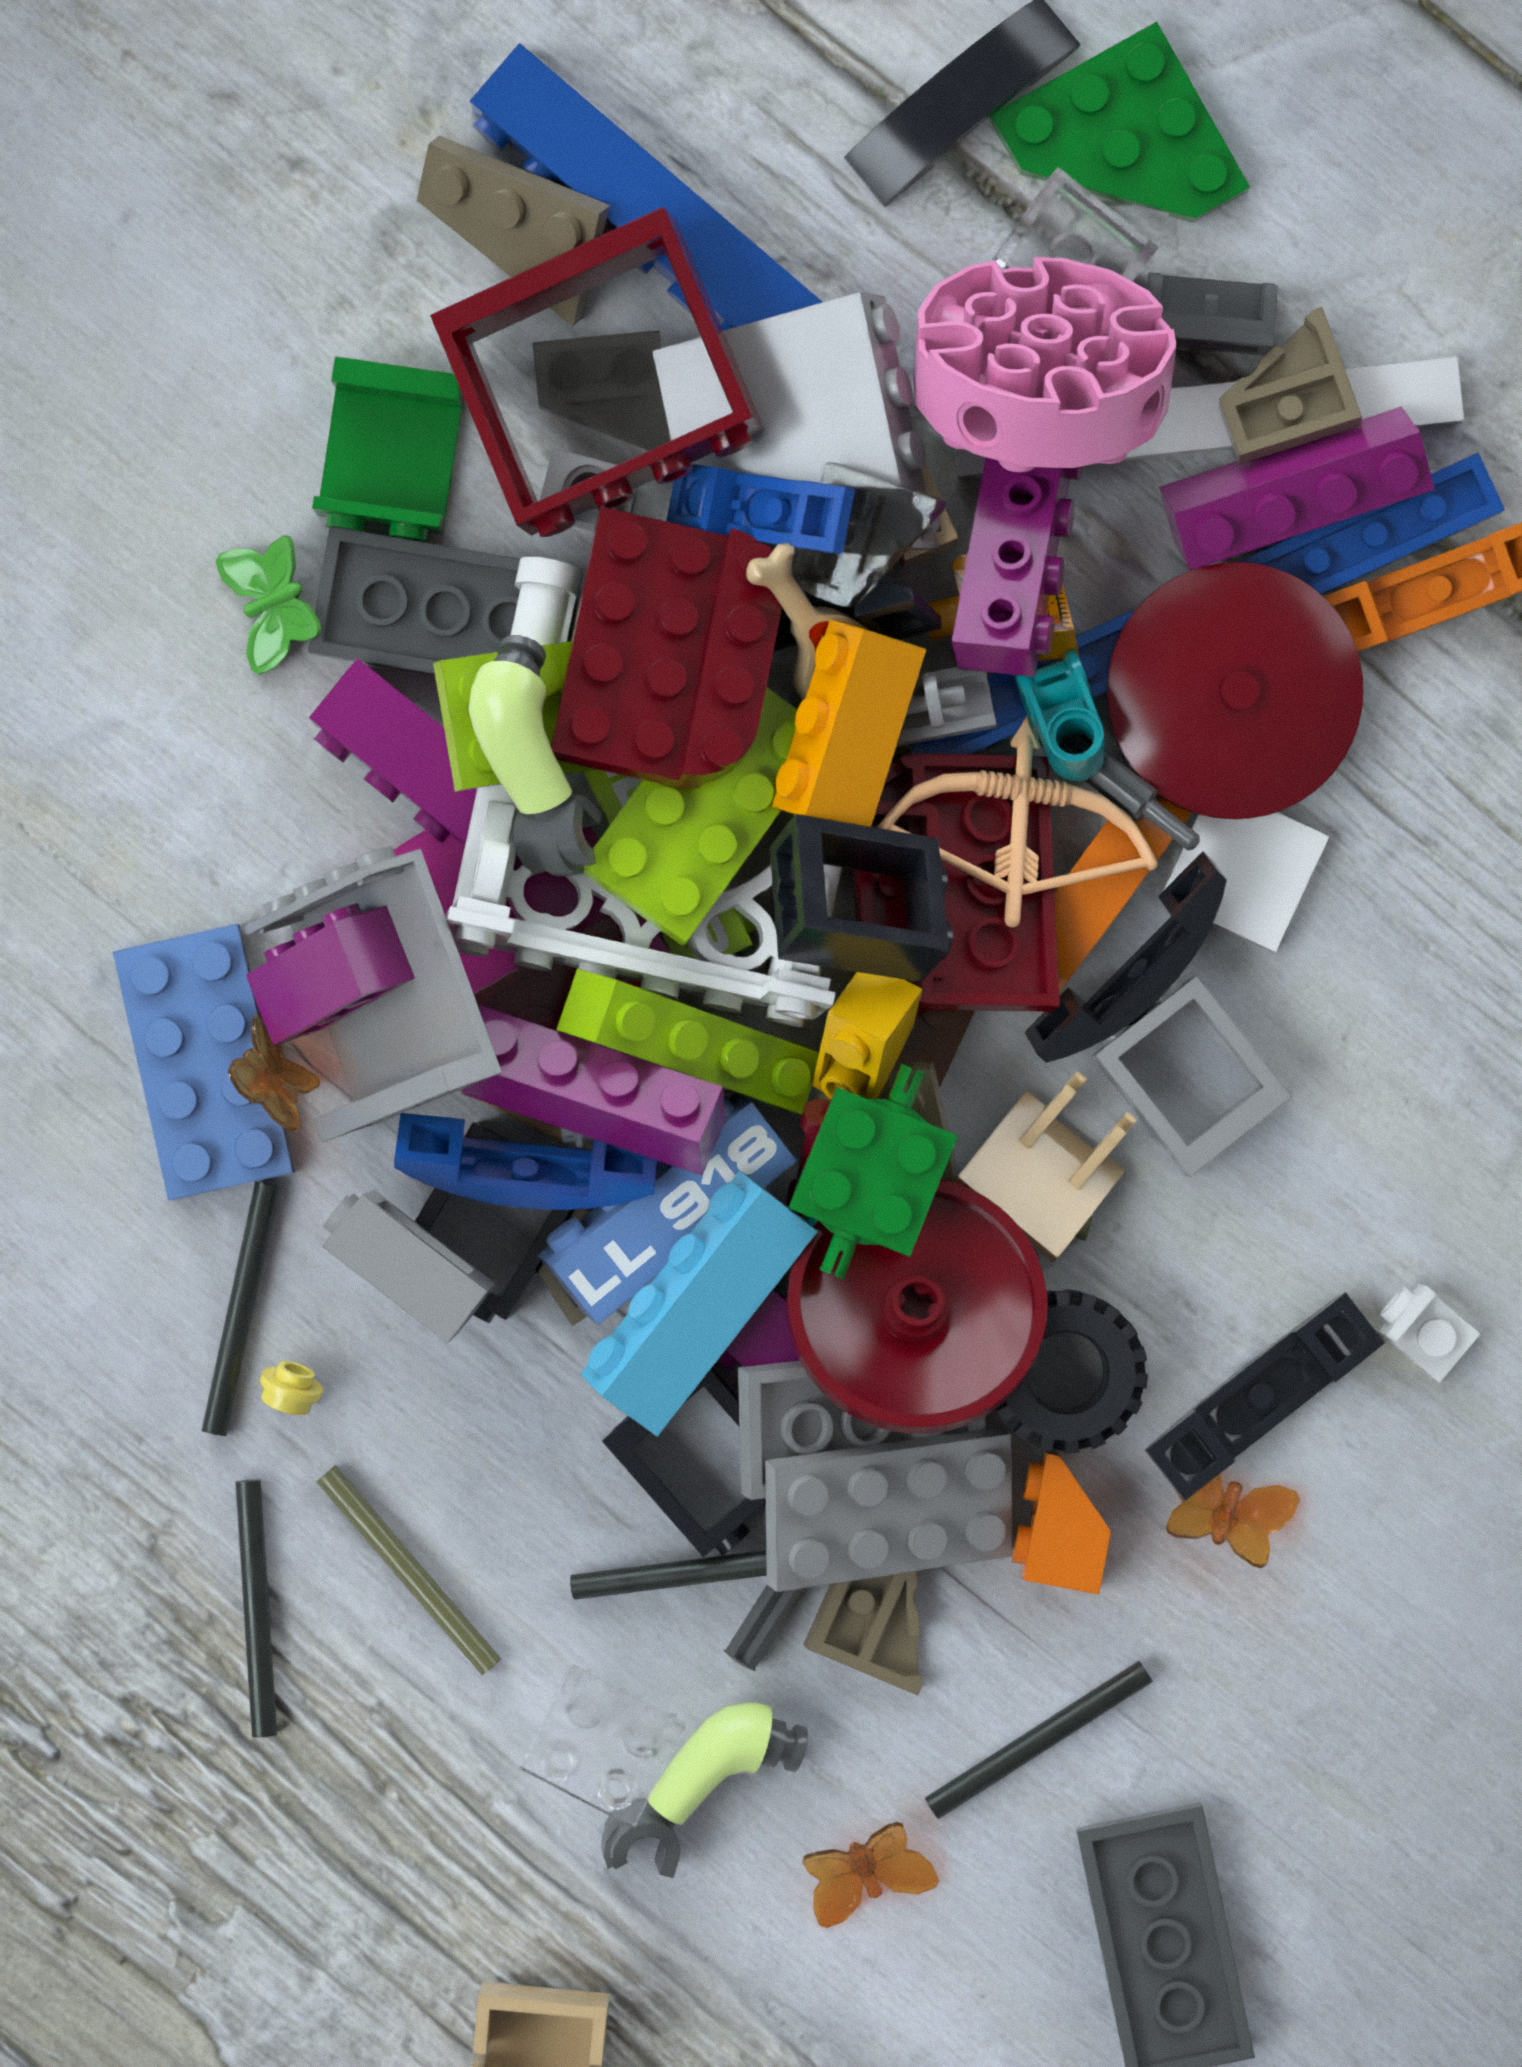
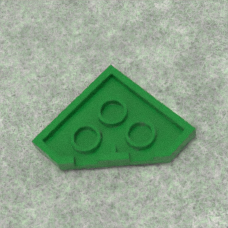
M1157 21L997 110L989 118L1020 175L1042 181L1046 179L1082 189V192L1127 205H1132L1133 203L1169 213L1168 216L1191 223L1242 196L1250 189L1247 180Z

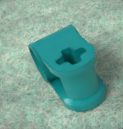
M1074 649L1066 651L1063 660L1036 669L1035 677L1014 675L1026 713L1032 725L1036 727L1049 764L1054 772L1065 780L1075 782L1087 780L1096 775L1103 766L1106 755L1104 732L1093 703V696L1086 674ZM1073 734L1085 735L1093 742L1087 751L1076 755L1068 754L1059 747L1064 738Z

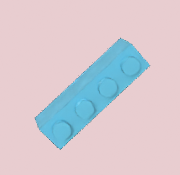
M739 1170L731 1182L725 1183L714 1193L709 1202L708 1211L692 1232L684 1235L675 1243L670 1251L667 1264L653 1282L635 1294L630 1302L628 1314L613 1333L596 1344L590 1353L588 1365L580 1375L604 1399L658 1437L818 1231Z

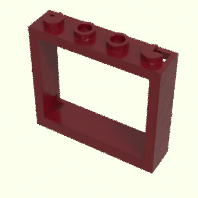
M664 206L430 315L514 521L518 527L531 536L539 533L540 537H550L559 534L576 523L574 516L597 506L598 510H600L601 506L611 509L621 506L634 497L633 489L653 480H656L657 484H666L678 480L693 470L692 462L712 453H715L716 457H725L737 453L752 443L751 435L764 430L680 227ZM666 254L732 413L538 501L473 343Z

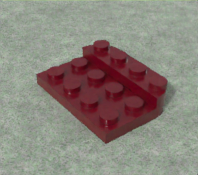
M601 506L597 514L550 744L556 760L673 787L690 789L700 788L703 783L717 780L731 772L743 760L757 735L782 606L772 591L766 586L750 583L746 578V571L751 560L754 558H767L773 552V549L737 529L731 528L726 536Z
M916 753L900 757L897 762L890 764L871 827L877 828L893 806L917 784L942 774L980 772L981 770L986 771L987 774L989 771H992L995 775L999 772L1003 776L1010 774L1012 777L1016 773L1017 756ZM1033 756L1031 777H1035V780L1037 778H1043L1044 781L1049 779V765L1046 756ZM974 791L940 793L912 804L894 825L911 834L938 838L939 848L994 875L996 851L1010 844L1013 800H1010L1009 797L1008 799H1002L1001 796L994 798L993 795L986 797L985 794L978 796ZM1034 801L1029 802L1026 846L1039 856L1037 881L1054 877L1050 802L1045 805L1042 804V801L1039 804L1034 803ZM941 861V865L945 866L948 876L944 901L946 921H949L953 928V941L947 957L936 965L923 982L906 980L923 989L916 1015L922 1016L927 1010L1055 1011L1060 1006L1054 888L1022 895L1020 923L1017 927L1011 928L1005 924L1004 920L1005 892ZM854 870L855 920L857 922L908 930L903 878ZM1008 875L1001 879L1007 882ZM1025 878L1023 879V884L1030 883Z

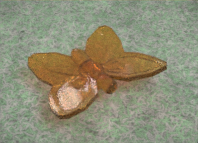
M259 1011L254 1015L251 1026V1042L254 1048L246 1050L243 1058L232 1060L228 1068V1075L239 1094L251 1103L261 1104L269 1116L288 1131L297 1132L301 1126L299 1112L295 1106L299 1101L298 1093L307 1094L317 1089L320 1085V1079L302 1066L286 1059L280 1044L273 1046Z
M1219 1474L1186 1501H1183L1176 1492L1182 1503L1172 1511L1165 1528L1168 1534L1176 1538L1199 1539L1211 1534L1215 1545H1221L1227 1540L1236 1555L1253 1567L1263 1568L1268 1563L1271 1549L1268 1534L1279 1531L1294 1516L1300 1498L1296 1491L1280 1485L1254 1488L1239 1501L1243 1490L1242 1485L1237 1481L1228 1483L1224 1496L1221 1476Z
M894 1822L887 1824L873 1833L866 1844L852 1842L849 1845L848 1852L830 1849L811 1852L803 1857V1865L809 1874L820 1880L813 1892V1911L820 1926L828 1928L844 1922L860 1905L863 1884L870 1898H878L882 1894L883 1890L879 1881L894 1892L917 1895L936 1888L939 1878L932 1863L919 1851L906 1849L907 1834L903 1823Z

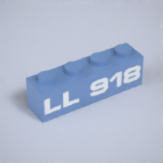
M736 1093L729 1098L724 1095L726 1121L703 1175L657 1160L653 1195L617 1205L594 1208L580 1221L577 1218L569 1219L548 1236L546 1243L549 1246L537 1256L582 1313L597 1325L656 1278L667 1264L670 1251L675 1243L684 1235L692 1232L708 1211L709 1202L714 1193L725 1183L731 1182L739 1170L762 1188H765L797 1161L751 1101Z

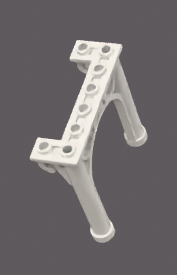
M542 557L521 558L515 586L520 589L510 635L526 636L537 641L540 645L566 642L583 572L573 565L558 560ZM503 785L477 788L453 905L450 906L445 915L459 953L477 957H488L489 949L515 954L513 963L525 968L551 971L553 963L612 979L620 977L641 982V989L669 999H678L679 991L704 996L703 1006L718 1011L740 1013L742 1005L767 1010L766 1020L792 1027H803L804 1019L814 1020L833 1005L836 992L828 991L831 979L820 977L822 966L778 959L777 936L773 921L769 914L753 900V898L766 891L772 885L771 864L748 882L722 892L691 936L692 947L700 960L648 949L652 939L662 931L649 921L640 927L634 910L584 874L566 876L575 886L578 893V904L571 914L559 917L534 911L526 903L523 893L526 880L538 873H532L524 865L517 871L513 870L517 854L514 846L513 826L515 817L520 811ZM824 865L828 917H832L842 867ZM592 895L605 901L600 912L611 916L619 925L623 936V943L568 931L576 928L586 918L593 904ZM506 901L509 902L510 907L505 906ZM735 908L756 926L760 935L757 951L746 958L735 957L731 954L724 955L717 952L707 939V926L713 917ZM510 909H512L513 914L518 919L509 918ZM766 959L770 960L768 975L751 972L757 969Z

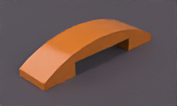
M1522 522L1491 533L1488 537L1323 597L1332 605L1344 621L1358 653L1522 593Z
M1156 795L1159 798L1157 801L1159 804L1185 823L1192 812L1181 809ZM1145 816L1138 822L1133 820L1146 839L1156 860H1158L1172 841V838ZM1107 820L1068 874L1141 858L1128 835ZM1146 867L1057 887L1055 890L1059 992L1147 876L1150 870Z

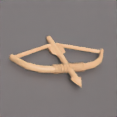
M1028 715L1010 742L1012 748H1017L1015 775L1011 777L1010 774H1005L1003 776L999 772L995 775L992 771H989L987 774L984 770L980 772L939 775L913 786L877 826V828L909 833L894 825L895 822L912 804L940 793L974 791L978 796L985 794L986 797L993 795L994 798L1001 796L1002 799H1008L1009 797L1010 800H1013L1010 844L996 851L994 875L939 848L941 861L1006 893L1004 920L1005 924L1011 928L1017 927L1020 923L1022 895L1145 867L1152 871L1158 867V862L1131 816L1105 796L1069 785L1066 781H1061L1060 783L1059 780H1053L1052 782L1051 779H1045L1044 781L1043 778L1035 780V777H1031L1033 750L1037 751L1041 746ZM1034 801V803L1039 804L1042 801V804L1045 805L1050 802V805L1056 806L1058 804L1061 807L1071 804L1098 813L1128 835L1141 858L1037 881L1039 856L1026 846L1029 802ZM1008 875L1007 882L1001 879ZM1025 878L1030 883L1023 884V879Z

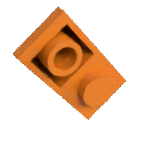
M1043 1450L1041 1463L1030 1462L1028 1466L1023 1499L1034 1502L1029 1526L1019 1524L1017 1526L1011 1562L1022 1564L1020 1575L1024 1581L1099 1595L1111 1531L1056 1451Z

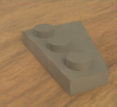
M438 136L428 144L417 201L511 277L603 235L610 205L442 136ZM590 289L550 307V309L571 326H574L584 317Z

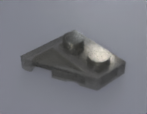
M660 330L533 342L539 408L647 451L669 442L670 432L653 356L654 350L662 348Z
M826 462L820 483L855 489L843 554L837 555L800 549L792 575L803 592L844 607H856L944 511L947 500L837 462Z

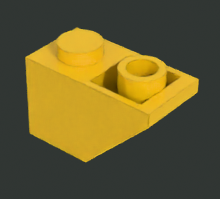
M856 972L828 1011L812 1086L824 1092L830 1100L836 1087L866 1099H878L914 1026L923 989L904 979Z

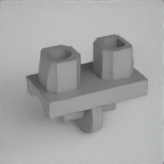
M954 667L919 674L896 747L997 728L987 673Z

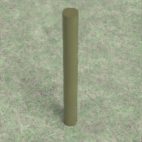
M336 1465L316 1481L481 1675H484L501 1660L499 1655Z

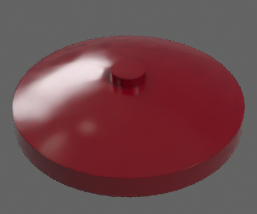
M1244 562L1218 563L1185 572L1164 583L1147 596L1132 612L1115 641L1108 663L1105 684L1106 710L1109 725L1119 751L1128 766L1142 779L1158 790L1157 795L1167 802L1198 815L1221 819H1250L1270 815L1297 804L1322 786L1336 771L1353 743L1360 722L1364 695L1363 674L1356 645L1347 626L1332 605L1314 588L1287 572L1269 566Z
M940 1180L910 1257L881 1245H862L858 1243L846 1272L845 1280L833 1275L842 1251H839L830 1274L819 1270L834 1233L830 1232L819 1220L812 1226L818 1232L792 1266L786 1301L787 1321L793 1347L801 1365L817 1388L831 1402L851 1416L878 1428L910 1434H929L952 1430L977 1421L994 1411L1017 1390L1030 1371L1043 1340L1048 1310L1047 1289L1044 1274L1032 1244L1016 1222L998 1205L972 1189L953 1182Z

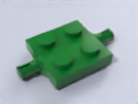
M900 1064L899 1072L887 1100L866 1099L841 1088H835L788 1206L791 1210L819 1220L830 1232L834 1233L819 1270L830 1274L839 1251H842L833 1275L844 1280L858 1243L862 1245H881L910 1257L958 1138L956 1134L928 1124L920 1115L912 1110L924 1077L927 1074L915 1070L908 1089L904 1093L905 1085L912 1071L911 1067Z

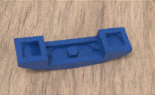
M691 464L693 470L686 476L673 482L666 522L726 536L731 528L747 533L760 543L772 545L789 543L795 549L837 555L843 554L855 493L853 488L804 480L801 482L747 474L698 464Z
M411 1113L400 1114L394 1168L422 1183L454 1195L517 1208L573 1210L617 1205L654 1194L657 1160L596 1139L593 1140V1150L591 1151L465 1138V1119Z

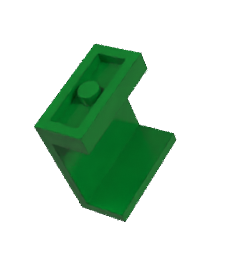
M335 356L331 379L335 387V396L320 496H314L312 509L318 516L327 517L326 527L328 528L330 526L364 532L365 523L390 526V537L419 542H427L428 532L443 534L464 399L455 375L446 372Z

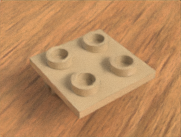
M1078 1070L1047 1106L1026 1090L954 1180L956 1184L985 1196L1004 1210L1022 1229L1032 1246L1053 1263L1059 1258L1125 1172L1108 1155L1137 1121V1118L1127 1111L1093 1149L1057 1120L1056 1116L1087 1080V1077Z

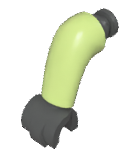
M509 635L500 642L498 656L495 660L482 665L477 671L471 687L468 708L473 730L492 770L520 811L514 820L513 839L517 855L525 868L532 873L549 872L557 877L583 874L584 867L595 865L596 859L594 850L585 840L582 828L599 825L603 813L587 797L582 795L571 796L572 789L553 754L544 731L542 710L546 697V686L540 678V669L543 667L546 659L544 648L537 641L529 637Z
M757 1702L726 1705L707 1717L673 1757L647 1795V1799H633L621 1803L610 1813L605 1823L601 1841V1850L607 1869L612 1867L617 1869L626 1864L627 1852L630 1846L639 1839L650 1837L660 1839L654 1858L659 1874L674 1878L680 1856V1844L674 1830V1825L684 1824L709 1794L731 1775L742 1772L754 1774L761 1764L775 1767L779 1761L783 1762L785 1770L791 1772L798 1771L807 1747V1727L796 1724L791 1731L787 1730L785 1721L772 1718L771 1706Z

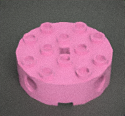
M1034 257L1033 268L1012 267L1001 270L997 260L971 265L937 283L918 310L913 366L915 405L934 430L942 435L943 441L948 446L956 449H966L973 454L998 460L1000 465L1009 471L1027 472L1035 467L1077 468L1095 463L1116 464L1123 461L1127 453L1152 439L1168 413L1176 354L1174 329H1171L1162 319L1163 306L1149 290L1109 269L1066 258Z

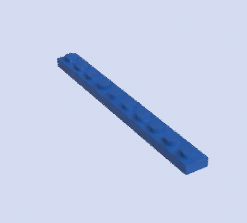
M1477 452L1431 473L1435 490L1293 536L1239 562L1260 564L1287 572L1304 581L1323 595L1501 514L1505 509L1481 456ZM1135 609L1076 635L1079 651L1078 657L1086 674L1093 699L1105 694L1106 673L1112 649L1123 625ZM1063 659L1038 661L1036 669ZM993 673L987 676L997 728L909 744L912 754L973 755L1014 736L1027 717L1014 675Z

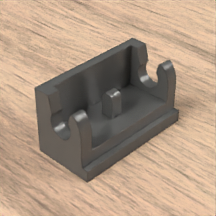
M1148 272L1146 289L1163 306L1162 319L1171 329H1174L1176 348L1265 356L1273 348L1278 285L1169 276Z

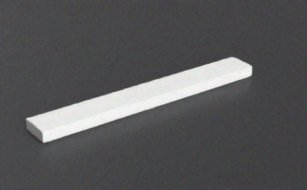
M1457 357L1345 369L1362 419L1402 406L1417 428L1457 424L1464 421ZM1237 381L1172 388L1168 413L1154 437L1127 453L1123 461L1232 449L1233 446L1219 410V398ZM954 448L957 479L981 477L986 457L973 454L966 449Z

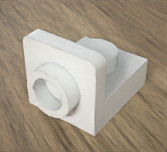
M1418 1284L1412 1292L1405 1286L1401 1288L1380 1314L1387 1322L1378 1333L1439 1383L1480 1336L1477 1330L1436 1297L1435 1292L1422 1284Z

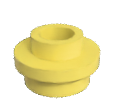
M281 1361L278 1367L265 1368L260 1377V1384L264 1388L261 1395L262 1401L278 1411L292 1415L308 1414L312 1404L320 1401L324 1389L314 1379L315 1373L313 1370L291 1361Z

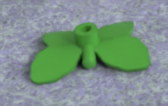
M283 535L269 546L264 555L255 549L234 548L218 555L216 565L221 580L239 596L259 598L244 605V613L247 617L253 618L261 614L249 630L246 655L253 672L261 675L277 668L289 655L293 640L308 641L320 635L321 625L316 614L308 603L298 599L302 593V585L292 582L296 569L294 543L290 536Z

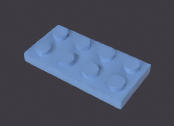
M240 924L113 951L168 1201L294 1173V1164L260 1012L246 974L250 972Z

